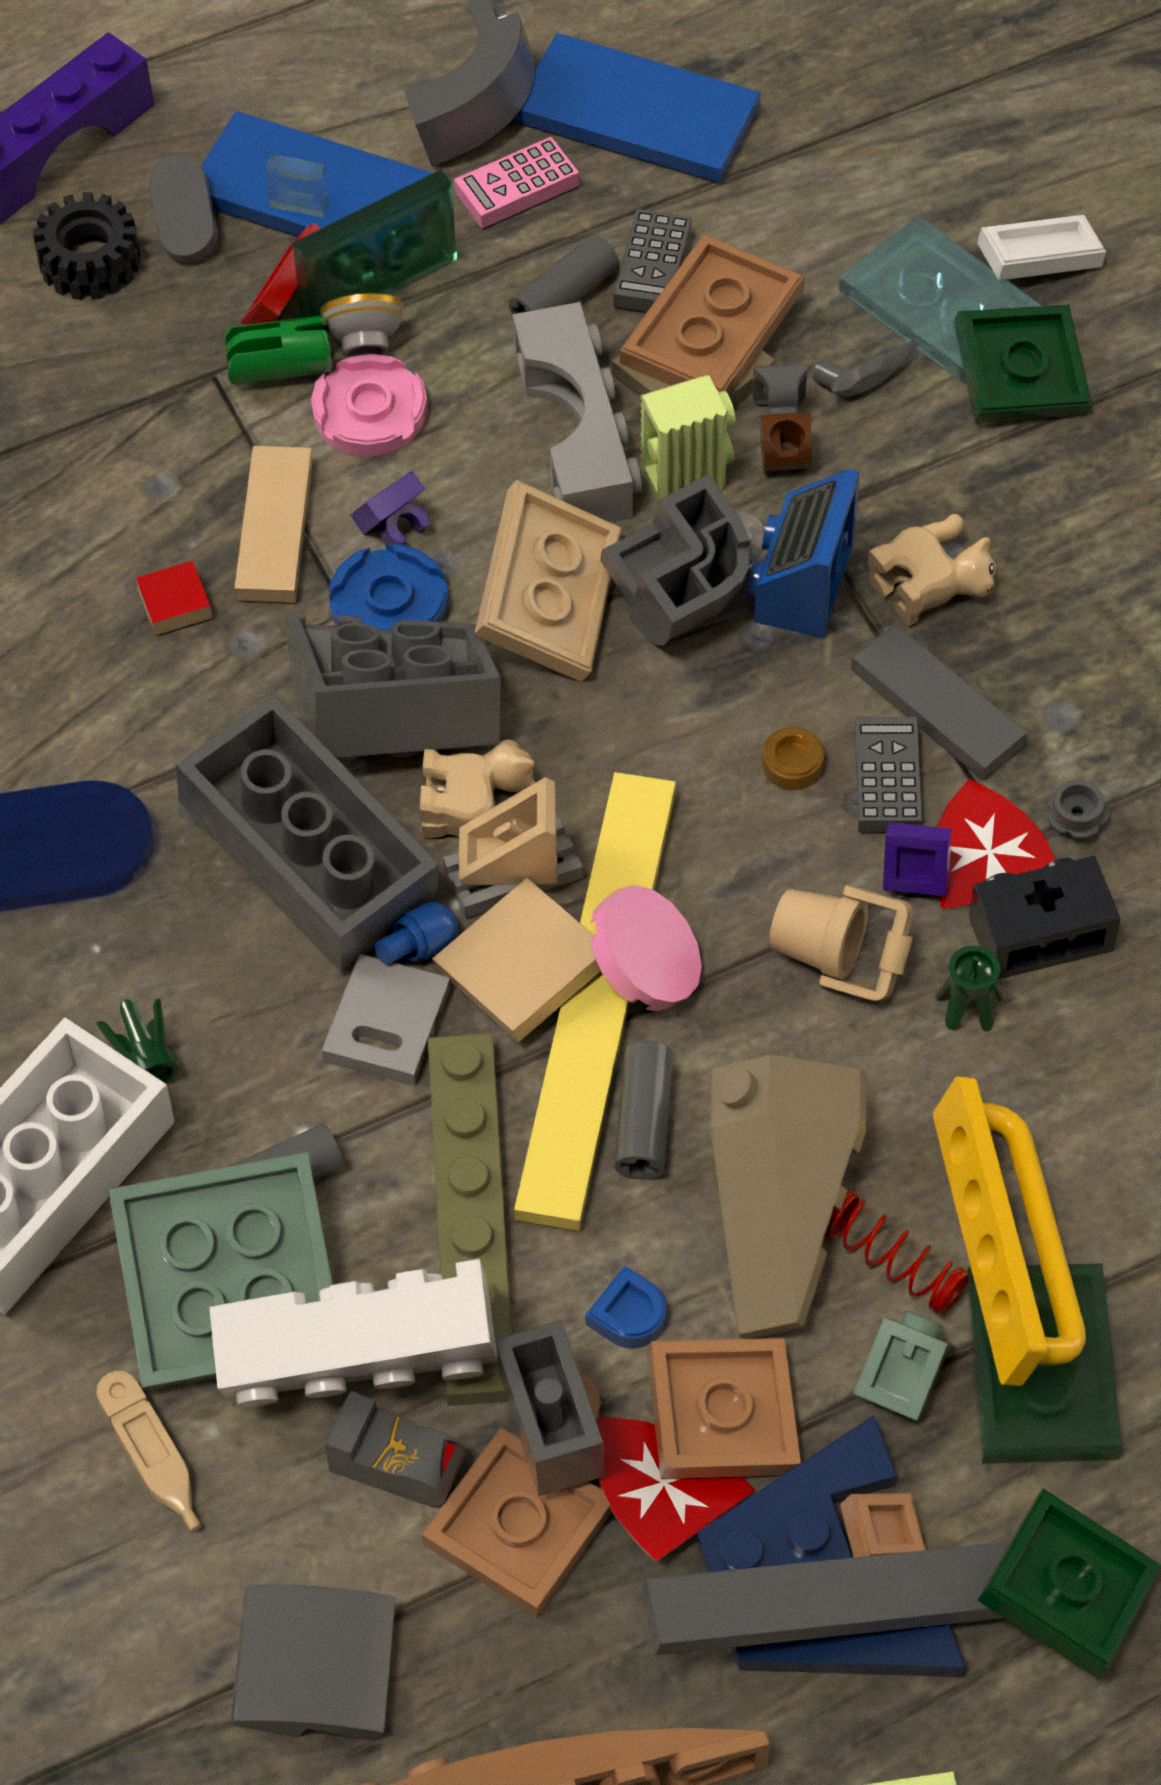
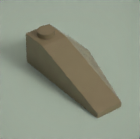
M769 1054L712 1069L710 1129L737 1332L743 1339H752L804 1328L827 1256V1251L822 1246L829 1220L833 1210L841 1211L847 1193V1189L841 1185L851 1153H860L866 1134L867 1074L860 1068Z

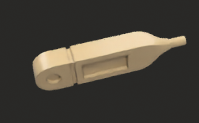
M114 1371L106 1374L98 1383L96 1391L101 1410L113 1428L116 1437L147 1491L156 1502L182 1516L192 1533L198 1531L201 1528V1524L193 1512L191 1481L188 1469L150 1402L147 1401L146 1395L139 1383L131 1374L125 1371Z

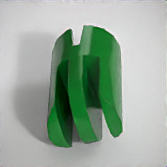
M313 316L234 326L225 329L228 379L231 384L241 385L332 372L330 336L324 326L327 325L326 318L324 316Z

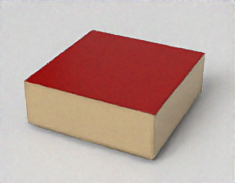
M193 560L136 577L137 589L155 636L212 619L211 606Z

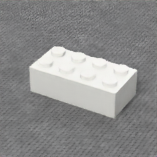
M65 1017L0 1088V1312L4 1315L109 1198L108 1189L118 1187L175 1123L167 1084Z

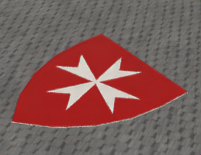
M970 779L949 801L937 825L939 828L952 829L949 886L946 896H938L941 909L971 905L973 884L982 883L990 876L1005 872L1015 875L1036 870L1056 860L1045 836L1026 813L1003 795Z
M598 1417L597 1426L603 1441L605 1476L599 1478V1483L613 1514L633 1540L655 1562L756 1491L743 1477L661 1479L655 1424L637 1419Z

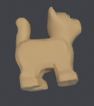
M952 514L942 522H934L922 527L907 528L889 544H882L868 552L869 579L884 599L893 592L895 584L902 583L896 588L902 600L895 603V611L907 626L918 622L922 612L945 604L955 595L985 597L994 589L993 578L996 564L989 553L990 538L980 539L967 549L961 551L954 559H951L946 554L940 544L956 538L963 529L964 522L958 514Z
M512 740L501 741L484 755L459 753L445 756L440 755L434 749H424L423 776L427 777L426 786L421 785L420 814L424 838L443 837L447 834L459 837V827L495 807L493 795L495 789L519 793L535 783L533 779V766L535 762L531 756L521 750L517 742Z

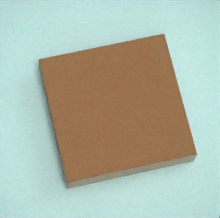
M785 1338L651 1341L647 1351L661 1479L782 1476L801 1464Z
M500 1427L421 1535L425 1547L538 1618L613 1512L603 1490L589 1481L538 1496L520 1438Z

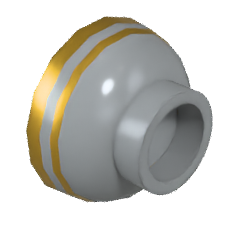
M355 294L327 302L321 307L320 314L327 320V325L324 326L328 334L339 343H342L343 355L345 357L370 353L384 355L389 351L388 339L399 328L403 302L399 298L387 294Z

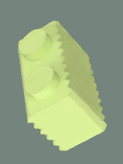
M704 375L640 395L642 401L640 403L642 408L640 410L642 416L640 418L642 423L640 425L642 431L640 433L642 438L640 440L642 445L640 447L642 462L640 463L657 501L710 474L719 489L722 490L725 486L726 464L734 462V450L727 433V427L734 426L736 423L734 408L727 392H718L711 377Z

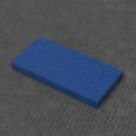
M556 33L535 70L532 90L525 104L514 117V122L720 183L760 106V92Z
M235 111L202 163V167L209 180L213 208L215 210L298 236L309 224L315 223L330 234L324 245L391 267L438 189V178L435 173L239 111Z

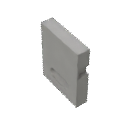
M359 954L322 1048L323 1061L415 1085L428 1052V1038H433L435 1034V1019L437 1014L442 1015L451 991L450 977L396 963L386 965L380 959ZM359 1037H369L398 1045L400 1048L397 1050H387L355 1040Z

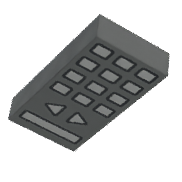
M636 209L613 294L614 307L648 312L684 262L692 231V217Z
M855 717L858 832H886L889 822L921 826L922 812L917 717Z

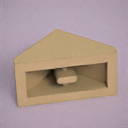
M545 777L459 827L460 882L466 885H519L524 879L528 878L534 884H557L555 781Z

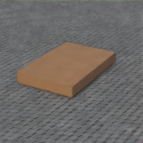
M703 234L620 349V363L671 386L709 375L717 391H726L730 397L803 292L805 276Z

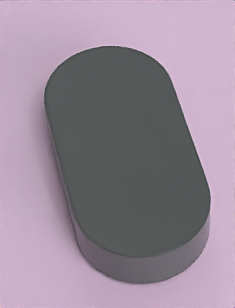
M184 153L168 155L154 166L149 179L159 240L173 260L184 264L197 263L212 253L218 240L209 180L202 165L193 156Z

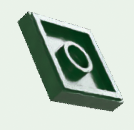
M1069 304L958 311L954 320V326L975 423L1086 416L1092 407V402Z
M1043 1488L1032 1502L977 1600L1099 1680L1109 1668L1161 1570V1564Z

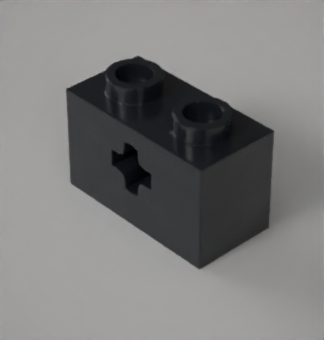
M1095 855L1077 860L1061 858L1048 863L1043 868L1015 875L1005 872L990 876L982 883L973 884L969 919L979 946L994 953L1000 963L998 979L1113 952L1121 919Z

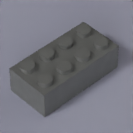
M272 695L176 764L179 803L340 972L357 961L359 954L365 955L375 947L377 941L392 934V924L399 920L402 914L421 904L437 900L439 863L275 695Z

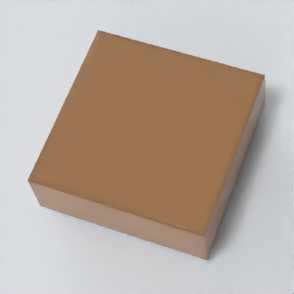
M911 1493L850 1494L840 1504L853 1558L926 1550Z

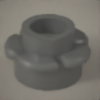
M1071 780L1063 783L1050 796L1047 804L1048 808L1051 809L1047 816L1051 827L1056 832L1070 835L1075 839H1087L1096 835L1098 827L1105 825L1109 816L1108 805L1104 801L1101 790L1093 783L1085 780ZM1076 810L1082 812L1083 814L1081 816H1075L1072 814L1071 811Z

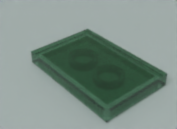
M441 169L292 243L301 318L321 316V307L327 302L340 297L370 293L389 294L457 259L452 182Z
M1102 1263L1068 1264L1086 1332V1342L1080 1355L1066 1364H1038L1022 1386L1002 1385L1000 1383L971 1267H968L969 1280L967 1291L982 1464L1120 1460L1122 1447ZM1026 1265L1045 1337H1059L1041 1266Z

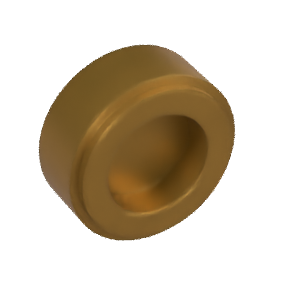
M786 727L775 731L767 738L763 746L762 769L766 778L772 784L786 790H801L810 787L820 778L824 768V747L821 740L814 733L800 727Z

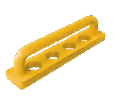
M956 1076L933 1112V1120L1000 1383L1002 1385L1022 1386L1038 1364H1066L1078 1357L1086 1342L1085 1326L1035 1143L1027 1123L1017 1113L1005 1106L982 1102L975 1078ZM990 1130L1000 1133L1008 1143L1059 1337H1045Z

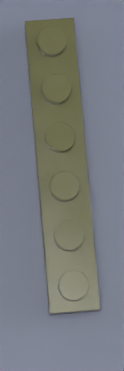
M478 1034L428 1038L440 1275L443 1276V1279L457 1277L456 1263L480 1259L488 1281L494 1337L498 1339L511 1335L493 1035ZM497 1363L483 1364L484 1374L480 1376L446 1380L448 1406L507 1402L498 1374Z

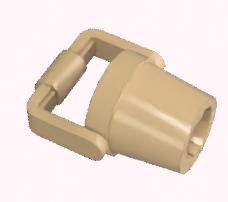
M845 885L843 891L845 896L843 897L794 889L785 891L772 920L769 941L771 949L821 970L822 974L819 984L875 1001L884 1000L891 996L897 975H903L913 939L912 936L908 935L913 919V909L908 902L850 885ZM867 902L897 910L892 931H888L878 967L881 969L876 989L844 980L853 969L864 941L868 920Z

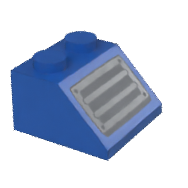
M846 469L788 492L780 515H769L762 541V549L768 551L764 563L754 561L746 590L747 596L755 598V623L820 638L825 637L854 547L859 471Z

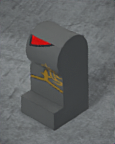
M353 1391L349 1392L324 1444L329 1472L428 1506L444 1505L467 1455L465 1447L451 1436L429 1427L415 1426V1423L378 1409L376 1400Z

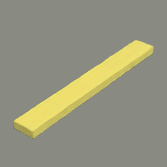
M614 772L580 924L593 935L597 934V921L591 923L593 911L604 898L618 889L632 885L655 890L675 798V781ZM601 971L561 1005L514 1208L516 1221L580 1231L630 1001L617 993Z

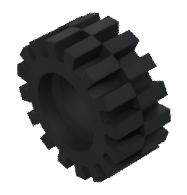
M82 192L83 201L75 202L73 194L63 197L64 207L61 208L55 201L47 206L49 216L39 215L36 220L38 228H34L33 238L40 273L43 274L46 284L48 286L54 284L55 292L62 296L70 288L72 299L82 300L84 291H90L92 300L102 298L101 289L107 288L111 295L119 292L118 280L128 285L133 280L132 271L138 272L140 266L139 257L141 256L135 221L131 212L127 213L126 206L120 201L112 205L111 196L102 194L99 201L95 202L92 192ZM85 240L106 242L104 246L91 252L78 253L68 250L74 244Z

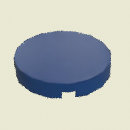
M385 544L386 550L371 552L369 547L355 552L338 566L329 583L330 615L336 626H338L339 615L362 617L363 624H369L377 629L392 630V626L402 619L443 622L448 614V586L439 564L423 551L402 544Z

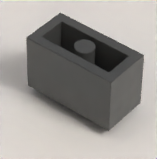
M562 1320L495 1339L498 1374L538 1496L605 1476L603 1441Z

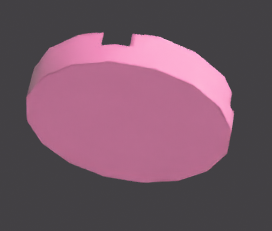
M371 353L348 357L336 363V370L330 372L326 377L324 372L316 381L311 397L315 428L325 442L345 454L362 457L387 455L407 446L423 429L428 413L426 391L420 376L416 372L414 375L411 371L405 369V363L392 356Z
M632 885L616 890L604 898L595 908L591 923L597 921V934L591 937L593 955L603 976L619 995L631 1003L639 999L643 1003L650 1005L646 1009L658 1012L676 1006L692 994L699 984L702 968L699 947L687 920L672 902L653 889Z

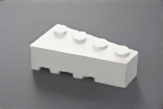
M480 1259L456 1263L457 1277L443 1279V1276L440 1274H427V1270L424 1269L396 1273V1278L388 1281V1289L375 1291L374 1284L351 1281L334 1284L319 1291L320 1301L306 1303L305 1293L289 1292L210 1306L217 1388L225 1398L236 1397L237 1406L252 1407L277 1402L278 1391L305 1388L306 1397L320 1398L346 1393V1383L373 1379L374 1388L388 1389L412 1385L415 1383L414 1374L442 1370V1378L446 1380L480 1376L484 1374L483 1364L497 1363L488 1281Z

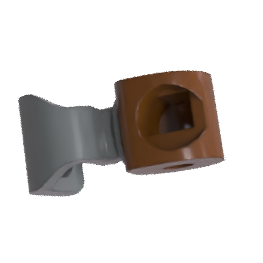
M807 363L754 366L753 400L757 405H768V415H762L760 422L763 471L811 469L810 413H798V403H801L806 396Z

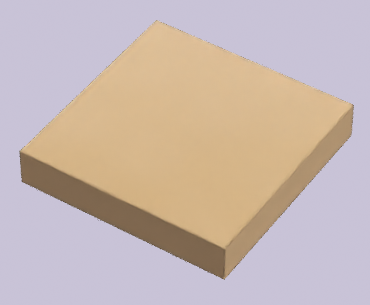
M528 878L524 879L432 958L437 970L443 976L450 977L453 985L518 1043L601 971L592 950L591 937L594 935Z

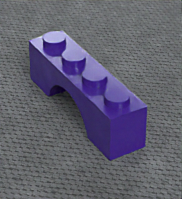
M108 32L0 113V224L34 199L37 182L45 163L66 138L88 126H101L116 136L154 106L148 63L145 57Z

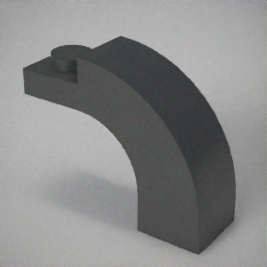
M467 0L478 31L477 42L470 56L459 67L445 76L404 91L415 126L431 166L462 155L491 139L517 115L532 90L536 72L533 52L519 13L515 12L507 15L504 4L493 8L491 0Z

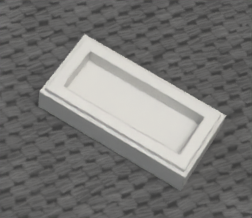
M1084 215L983 227L980 230L977 242L998 280L1102 267L1106 255V250Z

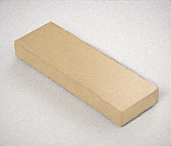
M253 446L234 587L236 601L296 603L313 464L311 448Z

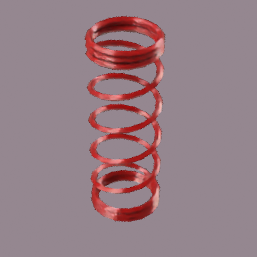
M853 1190L848 1191L841 1211H832L825 1235L829 1236L830 1239H834L843 1234V1247L847 1251L855 1250L867 1242L864 1253L865 1264L868 1266L877 1265L889 1257L886 1267L887 1279L890 1282L898 1281L911 1272L908 1283L909 1295L911 1297L921 1296L933 1288L928 1307L938 1316L945 1314L965 1289L969 1280V1272L963 1271L962 1267L955 1269L938 1291L943 1278L953 1265L952 1260L948 1261L942 1272L928 1286L914 1293L912 1291L914 1278L923 1259L931 1250V1246L927 1245L918 1259L902 1274L892 1277L890 1271L894 1257L900 1245L909 1235V1230H905L896 1244L881 1258L874 1262L869 1261L868 1256L872 1242L878 1230L887 1220V1214L881 1216L874 1229L864 1239L849 1247L847 1245V1237L850 1227L866 1201L865 1199L859 1201L858 1194H855Z

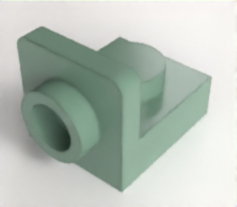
M906 1310L901 1322L884 1317L853 1394L914 1420H920L944 1358L949 1357L953 1347L952 1343L939 1338L943 1325Z

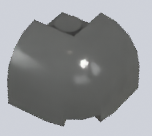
M710 474L658 500L653 523L602 549L600 561L631 605V621L651 642L664 646L713 620L737 598L749 570V546L751 540L742 520Z

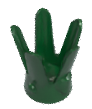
M966 946L957 950L952 955L949 961L950 975L936 993V999H941L948 989L952 987L945 1016V1024L949 1030H954L959 1026L970 1000H975L980 1025L984 1031H990L993 1028L995 1019L994 991L998 1001H1003L997 984L1000 974V963L990 950L981 946Z
M160 998L156 999L153 1003L154 1019L148 1023L147 1029L136 1005L131 1000L124 999L120 1005V1012L129 1040L122 1034H115L104 1021L97 1022V1026L115 1051L165 1084H168L178 1075L179 1067L176 1063V1055L170 1052L167 1047Z

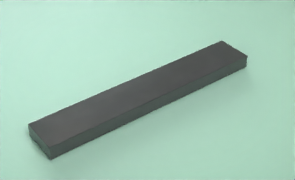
M1010 1542L648 1578L644 1581L641 1593L655 1655L1001 1619L1004 1617L977 1599Z

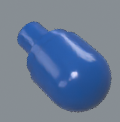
M427 902L402 914L400 919L392 924V934L375 943L376 954L381 962L386 965L402 957L412 962L426 960L442 951L456 939L458 933L457 918L454 912L442 903Z

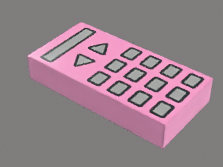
M548 137L454 179L455 194L481 229L579 186V172L552 137Z

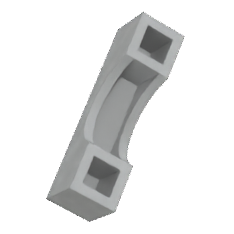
M581 302L512 314L514 353L526 396L540 397L557 402L570 410L580 422L576 430L568 438L550 448L551 487L554 497L608 522L633 518V494L642 492L641 476L636 458L626 459L623 448L628 447L627 427L623 413H613L610 403L615 402L614 383L609 367L599 368L597 359L602 358V345L596 323L587 325Z

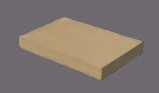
M516 480L507 490L474 635L582 682L592 670L611 576L600 561L602 549L619 541L621 527Z

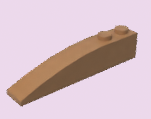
M667 1728L608 1731L536 1741L468 1757L450 1764L447 1759H434L411 1769L407 1774L408 1778L388 1785H720L768 1768L770 1743L765 1731ZM368 1782V1783H363V1784H359V1785H380V1784L377 1783V1782Z

